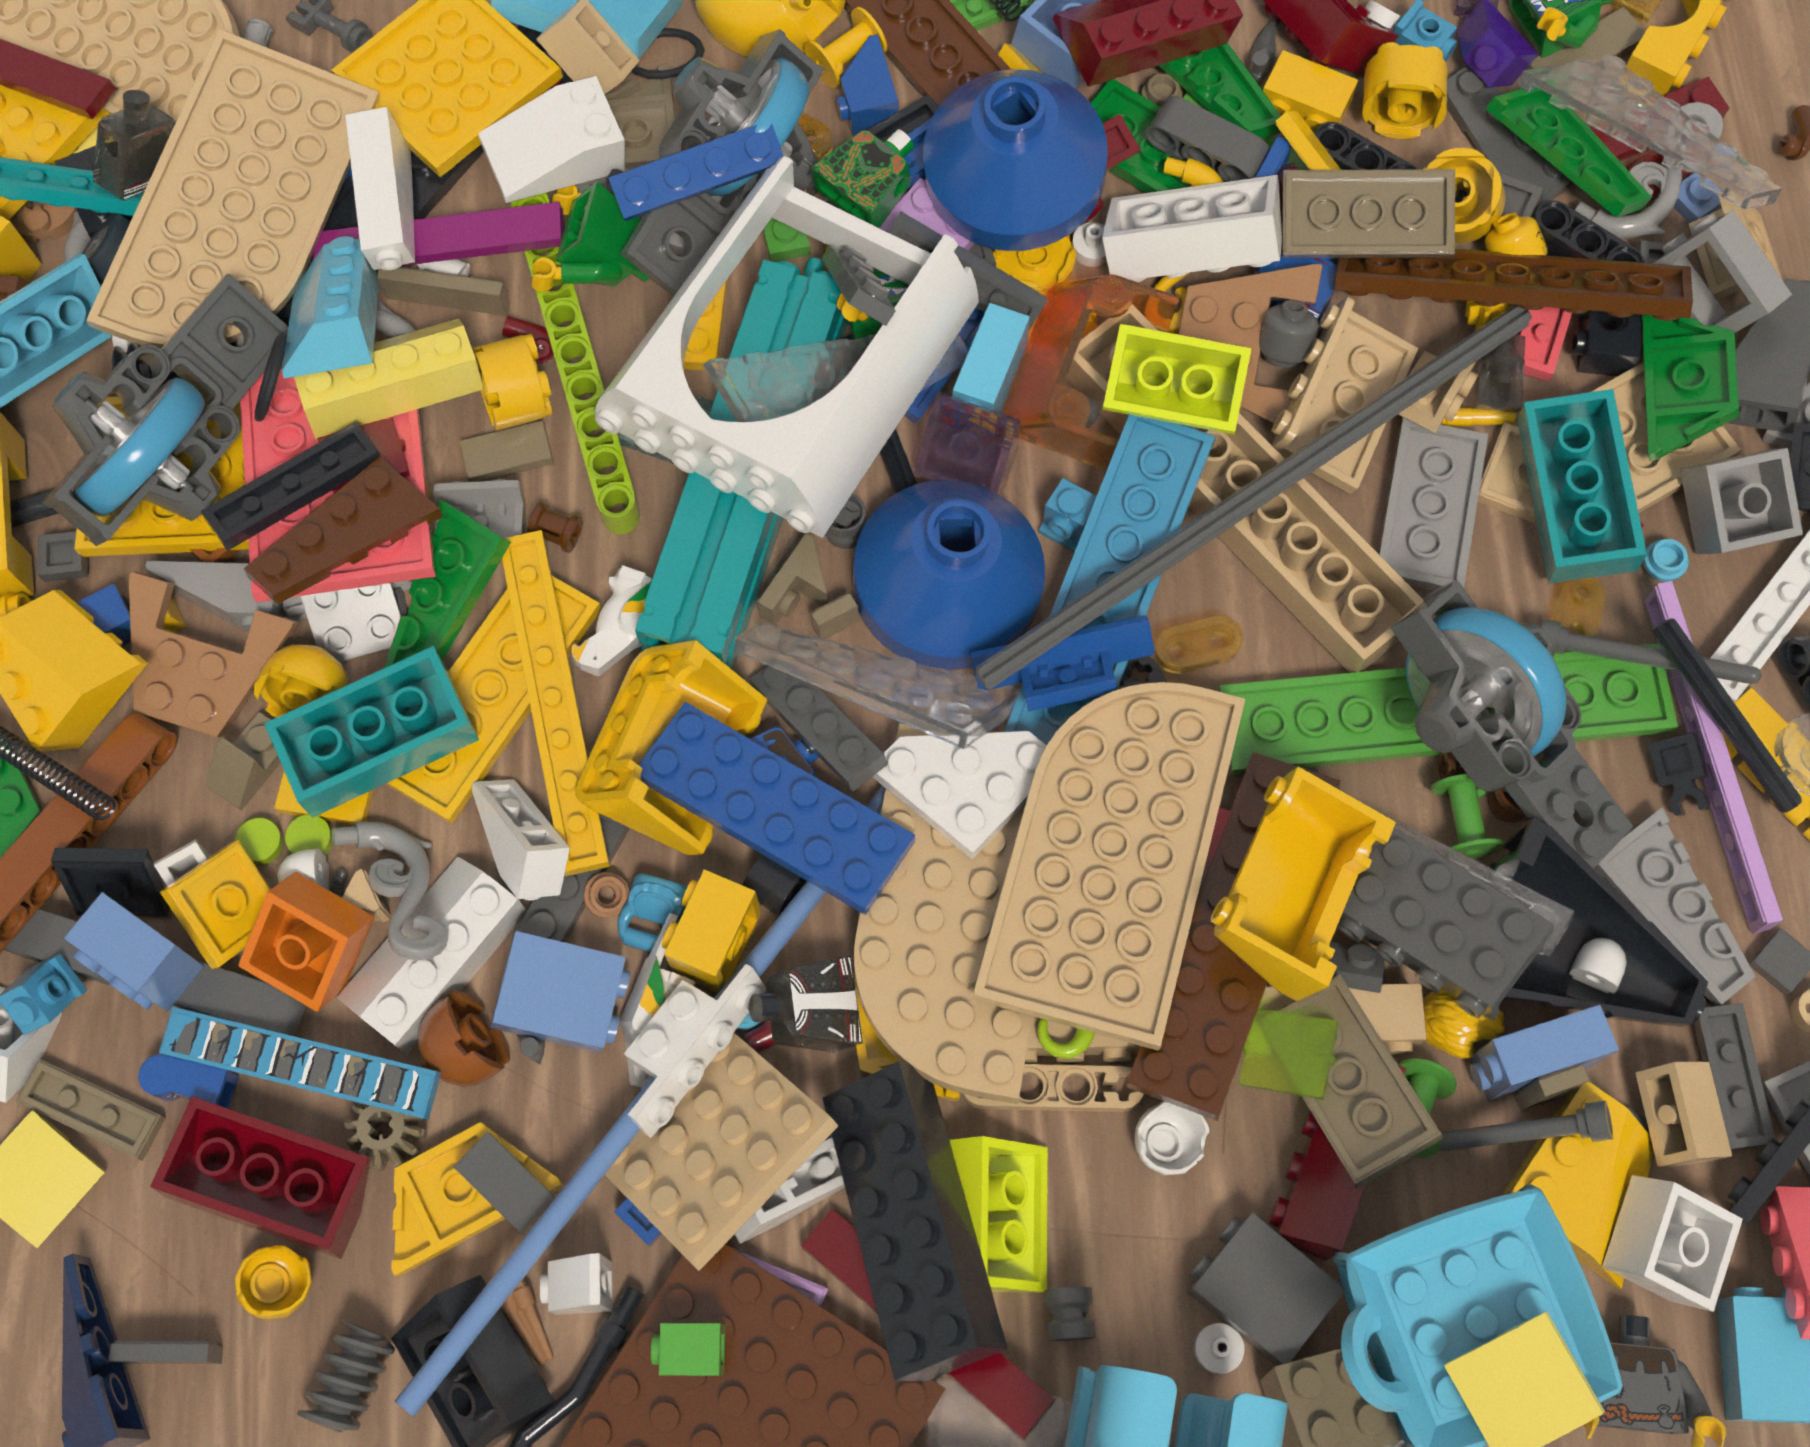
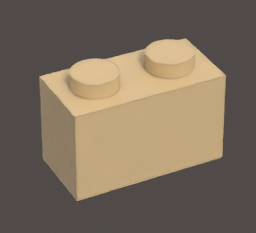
M577 0L558 15L537 38V41L573 82L596 76L604 95L620 84L640 61L588 0Z
M1672 1062L1635 1072L1658 1167L1689 1166L1732 1157L1709 1062Z

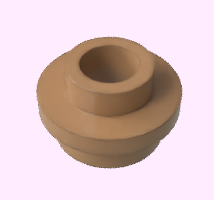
M611 872L599 873L587 882L583 893L584 903L587 909L598 917H615L621 913L622 907L629 899L630 891L625 880L619 875ZM604 886L611 888L614 892V898L609 904L602 903L598 898V892Z

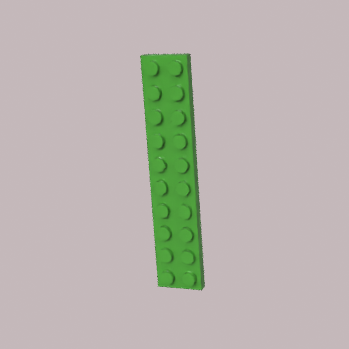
M1660 643L1639 645L1661 649ZM1573 651L1564 652V654H1554L1553 659L1559 668L1564 685L1576 700L1581 711V723L1572 733L1575 742L1673 733L1678 728L1665 668ZM1406 667L1219 685L1218 692L1245 698L1229 765L1230 775L1245 774L1253 752L1301 768L1440 754V752L1427 747L1416 732L1415 719L1419 711L1410 695L1406 678ZM1486 707V708H1485V709L1489 710V713H1490V714H1495V709H1494V708H1492V707Z

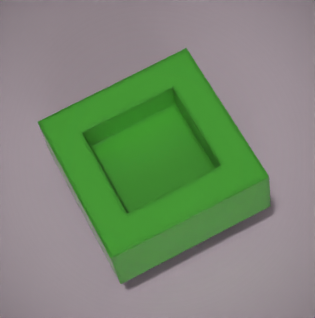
M771 218L764 227L763 232L770 261L777 262L811 255L807 234L774 218Z

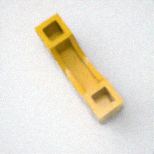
M1680 0L1685 7L1688 20L1669 27L1649 25L1633 51L1620 79L1657 98L1666 95L1672 86L1680 89L1692 68L1691 65L1686 63L1688 58L1691 56L1698 59L1710 36L1704 34L1706 28L1709 27L1715 30L1727 9L1726 6L1721 5L1723 0Z

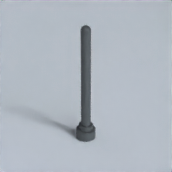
M1547 619L1542 620L1541 628L1552 642V657H1554L1555 653L1564 654L1565 650L1680 671L1666 650L1569 633V628L1560 627L1561 622ZM1702 657L1716 678L1746 684H1756L1761 679L1762 674L1757 667Z
M1606 1100L1585 1103V1108L1576 1109V1114L1441 1132L1444 1139L1441 1140L1438 1152L1580 1134L1582 1139L1591 1138L1592 1142L1613 1140V1126Z

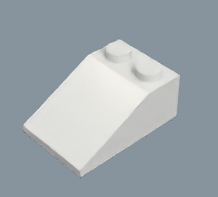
M596 76L555 86L478 133L480 143L506 203L607 177L613 169L625 172V140Z

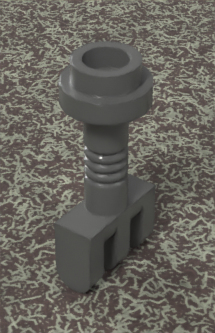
M301 0L296 5V9L302 16L290 12L285 18L293 28L308 36L318 26L340 37L341 46L352 53L372 38L371 31L368 30V26L364 22L353 19L346 23L332 16L330 13L334 7L330 0H308L312 5Z

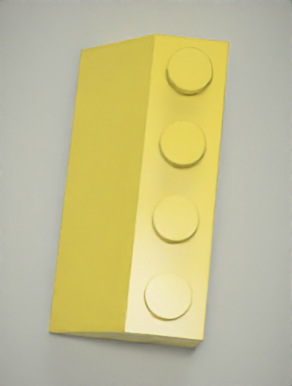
M459 318L374 343L373 361L371 364L294 377L315 439L337 433L354 422H357L359 426L484 389L475 355L464 325Z

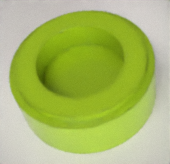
M309 814L297 817L289 824L285 833V842L292 853L319 848L326 856L333 846L332 828L320 816L312 818Z
M253 818L246 821L240 826L235 836V841L239 840L255 865H266L273 862L279 857L284 847V837L281 830L272 821L265 818Z

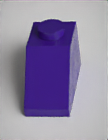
M1481 0L1457 29L1463 60L1489 88L1513 85L1539 55L1489 0Z

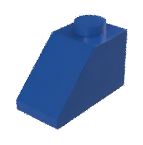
M878 34L868 37L841 77L842 96L836 97V105L840 120H848L852 136L860 131L870 129L899 111V101Z

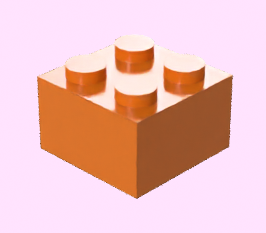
M294 872L267 892L238 966L318 1012L346 987L375 917L298 872Z

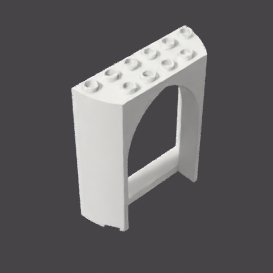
M783 156L779 158L775 165L769 169L767 168L602 394L596 405L595 420L607 432L612 434L619 432L634 440L642 450L652 454L657 452L671 459L682 471L687 473L696 472L709 479L719 490L726 493L733 491L748 499L751 505L764 513L773 512L787 519L788 523L796 530L803 533L812 532L823 538L979 303L973 272L970 267L963 268L954 252L958 244L954 238L946 234L941 238L933 252L929 253L794 187L793 160ZM771 218L827 245L831 244L841 251L845 245L849 246L867 259L866 264L909 285L895 306L896 312L887 326L882 325L849 374L824 397L794 413L755 422L714 420L700 407L686 382L684 375L685 353L696 323Z

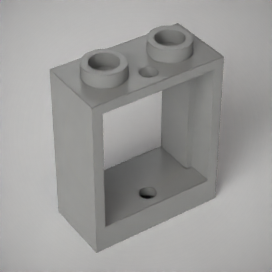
M1734 210L1718 220L1713 213L1690 228L1694 235L1688 239L1684 233L1679 234L1661 247L1664 255L1652 263L1691 266L1693 305L1690 318L1697 319L1706 326L1716 325L1737 332L1769 314L1792 295ZM1707 241L1748 298V301L1728 313H1725L1686 257L1688 253Z

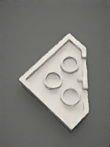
M1029 731L899 737L884 752L888 765L876 773L873 778L973 860L1026 805L1036 767L1047 745Z

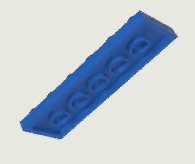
M687 702L682 705L639 763V766L643 768L640 776L641 781L649 788L865 916L915 843V834Z

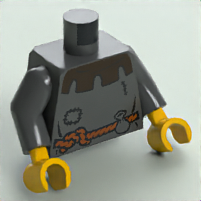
M1620 1315L1619 1343H1610L1623 1387L1620 1394L1601 1402L1605 1410L1602 1415L1583 1425L1587 1433L1586 1439H1591L1597 1426L1670 1435L1689 1433L1690 1426L1693 1429L1692 1447H1703L1704 1436L1715 1440L1717 1447H1723L1726 1428L1719 1419L1713 1417L1701 1389L1686 1364L1677 1359L1674 1349L1650 1347V1318Z

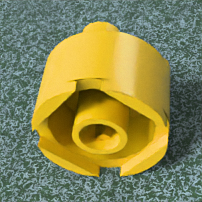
M1393 42L1382 44L1377 49V54L1368 62L1364 72L1362 111L1365 122L1367 123L1369 120L1375 125V132L1388 138L1411 139L1421 136L1422 129L1433 125L1432 130L1441 125L1447 113L1448 69L1443 59L1442 50L1434 46L1398 45Z
M1453 148L1443 151L1423 170L1455 169V198L1458 197L1459 190H1466L1468 195L1463 197L1462 202L1455 203V243H1468L1486 236L1494 228L1493 223L1502 216L1504 211L1505 190L1499 172L1494 164L1477 150Z
M532 334L519 335L472 348L478 369L481 370L480 377L484 388L480 390L481 396L495 431L537 421L552 415L548 396H551L550 385L545 371H538L535 360L538 359V352Z

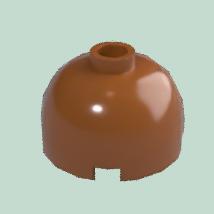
M458 990L452 991L446 997L436 1002L425 1013L418 1030V1045L421 1053L419 1059L422 1067L442 1072L441 1080L460 1087L475 1086L495 1076L505 1068L504 1065L510 1061L508 1043L501 1030L488 1027L485 1020L479 1015V1013L485 1010L483 1005L469 994Z

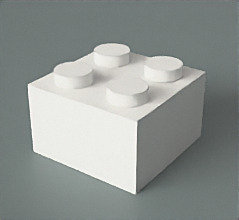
M1632 1175L1602 1267L1670 1302L1714 1312L1743 1219L1675 1182Z

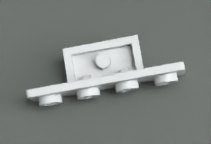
M745 964L718 1000L682 980L625 1051L624 1055L630 1063L655 1078L628 1113L632 1121L648 1137H653L660 1127L669 1122L678 1103L689 1089H692L700 1082L706 1067L719 1051L728 1046L737 1027L760 1004V996L765 993L766 987L753 967Z

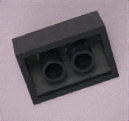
M481 1275L436 1294L391 1338L412 1377L416 1375L485 1288L486 1283ZM499 1309L433 1392L427 1403L452 1447H493L530 1422L554 1400L547 1390L545 1381L538 1374L522 1347L520 1338L511 1328L501 1309Z

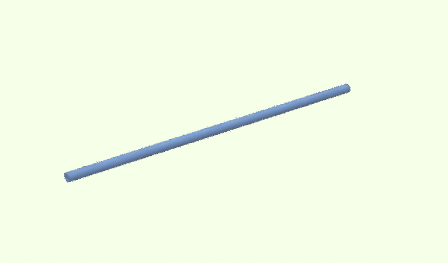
M884 786L878 790L866 806L878 814H881L886 790ZM806 881L714 999L718 1000L745 964L753 967L760 978L827 892ZM654 1077L649 1079L394 1401L410 1415L415 1417L640 1131L628 1116V1113L653 1083Z

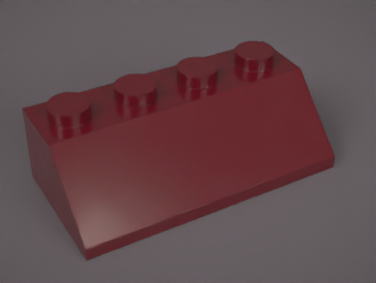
M1099 0L1056 13L1052 19L1084 81L1090 87L1227 44L1243 17V13L1235 0Z
M1398 1065L1404 1074L1406 1068ZM1309 1109L1301 1130V1134L1308 1136L1302 1154L1295 1151L1292 1155L1285 1174V1178L1291 1180L1292 1183L1286 1198L1278 1196L1271 1212L1269 1223L1275 1225V1231L1295 1248L1326 1261L1335 1256L1336 1252L1343 1251L1365 1185L1360 1188L1356 1187Z
M192 1096L150 1187L170 1200L342 1259L361 1214L370 1158Z

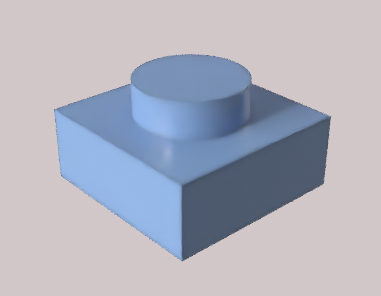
M1699 169L1682 181L1674 208L1691 223L1722 207L1717 193L1723 190L1705 172Z

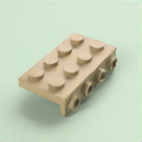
M1348 296L1337 305L1331 303L1322 315L1319 326L1323 328L1319 339H1314L1310 352L1303 359L1304 362L1308 363L1304 373H1300L1295 378L1288 391L1287 396L1292 398L1287 410H1282L1273 424L1271 432L1275 433L1276 436L1272 446L1284 458L1289 457L1405 379L1418 351V348L1352 311L1355 300ZM1386 423L1312 473L1350 495L1354 493L1360 486Z

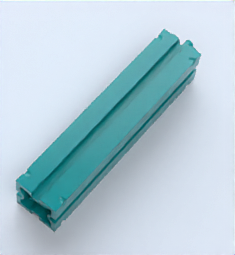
M813 257L809 258L804 274L799 275V268L790 262H772L763 259L758 273L759 280L754 284L709 414L711 419L726 422L764 421L794 413L824 397L840 349L838 346L839 340L845 334L848 320L844 318L842 311L836 305L841 290L830 272L822 271L824 267L822 260ZM696 472L689 473L644 602L645 610L640 614L635 628L638 641L643 644L642 652L654 646L697 640L730 669L734 670V660L738 658L784 518L773 512H761L752 506L748 499L733 491L726 493L719 490L709 479Z

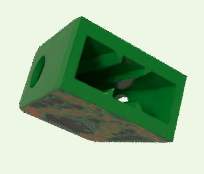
M899 129L885 142H882L868 130L860 131L812 167L816 190L841 210L880 228L910 186L909 164L904 158L914 149V143L906 133Z

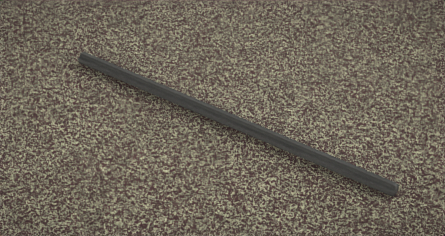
M1516 304L977 665L975 674L979 682L986 689H992L1528 327L1529 321L1532 318L1530 311Z

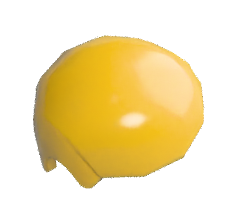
M273 1245L256 1249L242 1260L234 1278L238 1303L249 1314L263 1320L288 1317L303 1305L312 1285L310 1264L307 1258L297 1254L286 1245Z

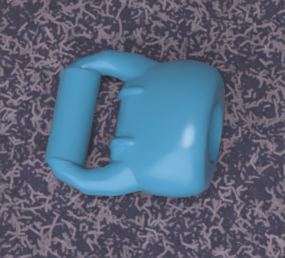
M642 872L637 874L631 884L629 899L622 907L618 918L619 937L623 944L651 953L658 935L628 927L631 919L635 916L641 920L646 919L664 926L668 915L672 913L678 916L676 923H679L686 908L682 906V899L688 886Z

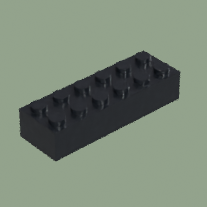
M898 1061L823 1097L826 1113L838 1125L831 1135L894 1380L927 1382L1008 1349L934 1084L922 1077L911 1064Z

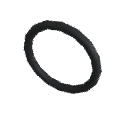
M664 28L657 38L679 37L690 41L696 48L694 57L687 63L673 69L662 71L647 70L635 66L631 72L634 75L647 79L677 77L692 60L697 57L703 58L705 49L702 41L693 33L681 29Z
M279 334L275 338L264 371L254 416L258 422L264 420L274 394L285 352L286 336L284 334Z

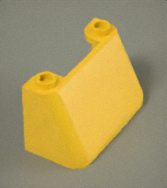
M697 640L650 647L633 660L575 789L576 798L591 810L686 855L704 854L706 847L712 839L714 826L644 784L640 777L643 768L639 766V763L685 702L744 736L750 735L757 729L767 702L766 697Z
M1298 766L1284 778L1280 776L1275 777L1269 785L1264 796V801L1268 802L1267 808L1228 897H1223L1219 901L1211 916V923L1215 924L1214 935L1279 993L1294 1001H1299L1329 987L1337 965L1328 961L1335 952V949L1329 947V944L1358 874L1369 869L1372 860L1368 857L1373 843L1378 841L1383 845L1386 844L1396 824L1390 818Z

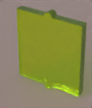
M1258 1008L1249 1032L1248 1041H1246L1243 1048L1245 1056L1239 1080L1240 1086L1324 1100L1330 1066L1336 1064L1333 1050L1338 1022L1336 1020Z

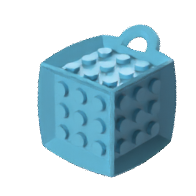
M1528 1184L1517 1192L1494 1197L1434 1216L1380 1238L1349 1254L1343 1252L1335 1253L1333 1262L1337 1265L1341 1284L1346 1289L1344 1294L1350 1310L1341 1336V1349L1346 1371L1356 1390L1369 1404L1381 1411L1392 1412L1406 1447L1487 1446L1488 1443L1444 1365L1448 1361L1496 1338L1499 1334L1545 1311L1549 1313L1599 1402L1601 1403L1621 1392L1623 1384L1590 1286L1543 1191L1534 1185ZM1367 1348L1371 1355L1377 1374L1370 1364Z

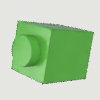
M660 1323V1334H653L652 1365H659V1375L725 1376L726 1324Z

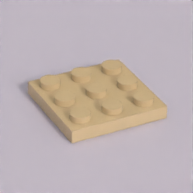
M1644 362L1591 391L1614 390L1638 513L1684 488L1681 468L1735 457L1741 451V448L1722 425L1658 460L1649 461Z

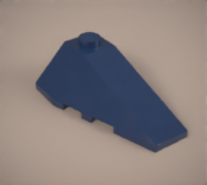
M74 1253L63 1257L62 1419L66 1431L62 1433L64 1447H135L150 1440V1436L126 1365L109 1361L111 1343L117 1341L91 1260L89 1257Z

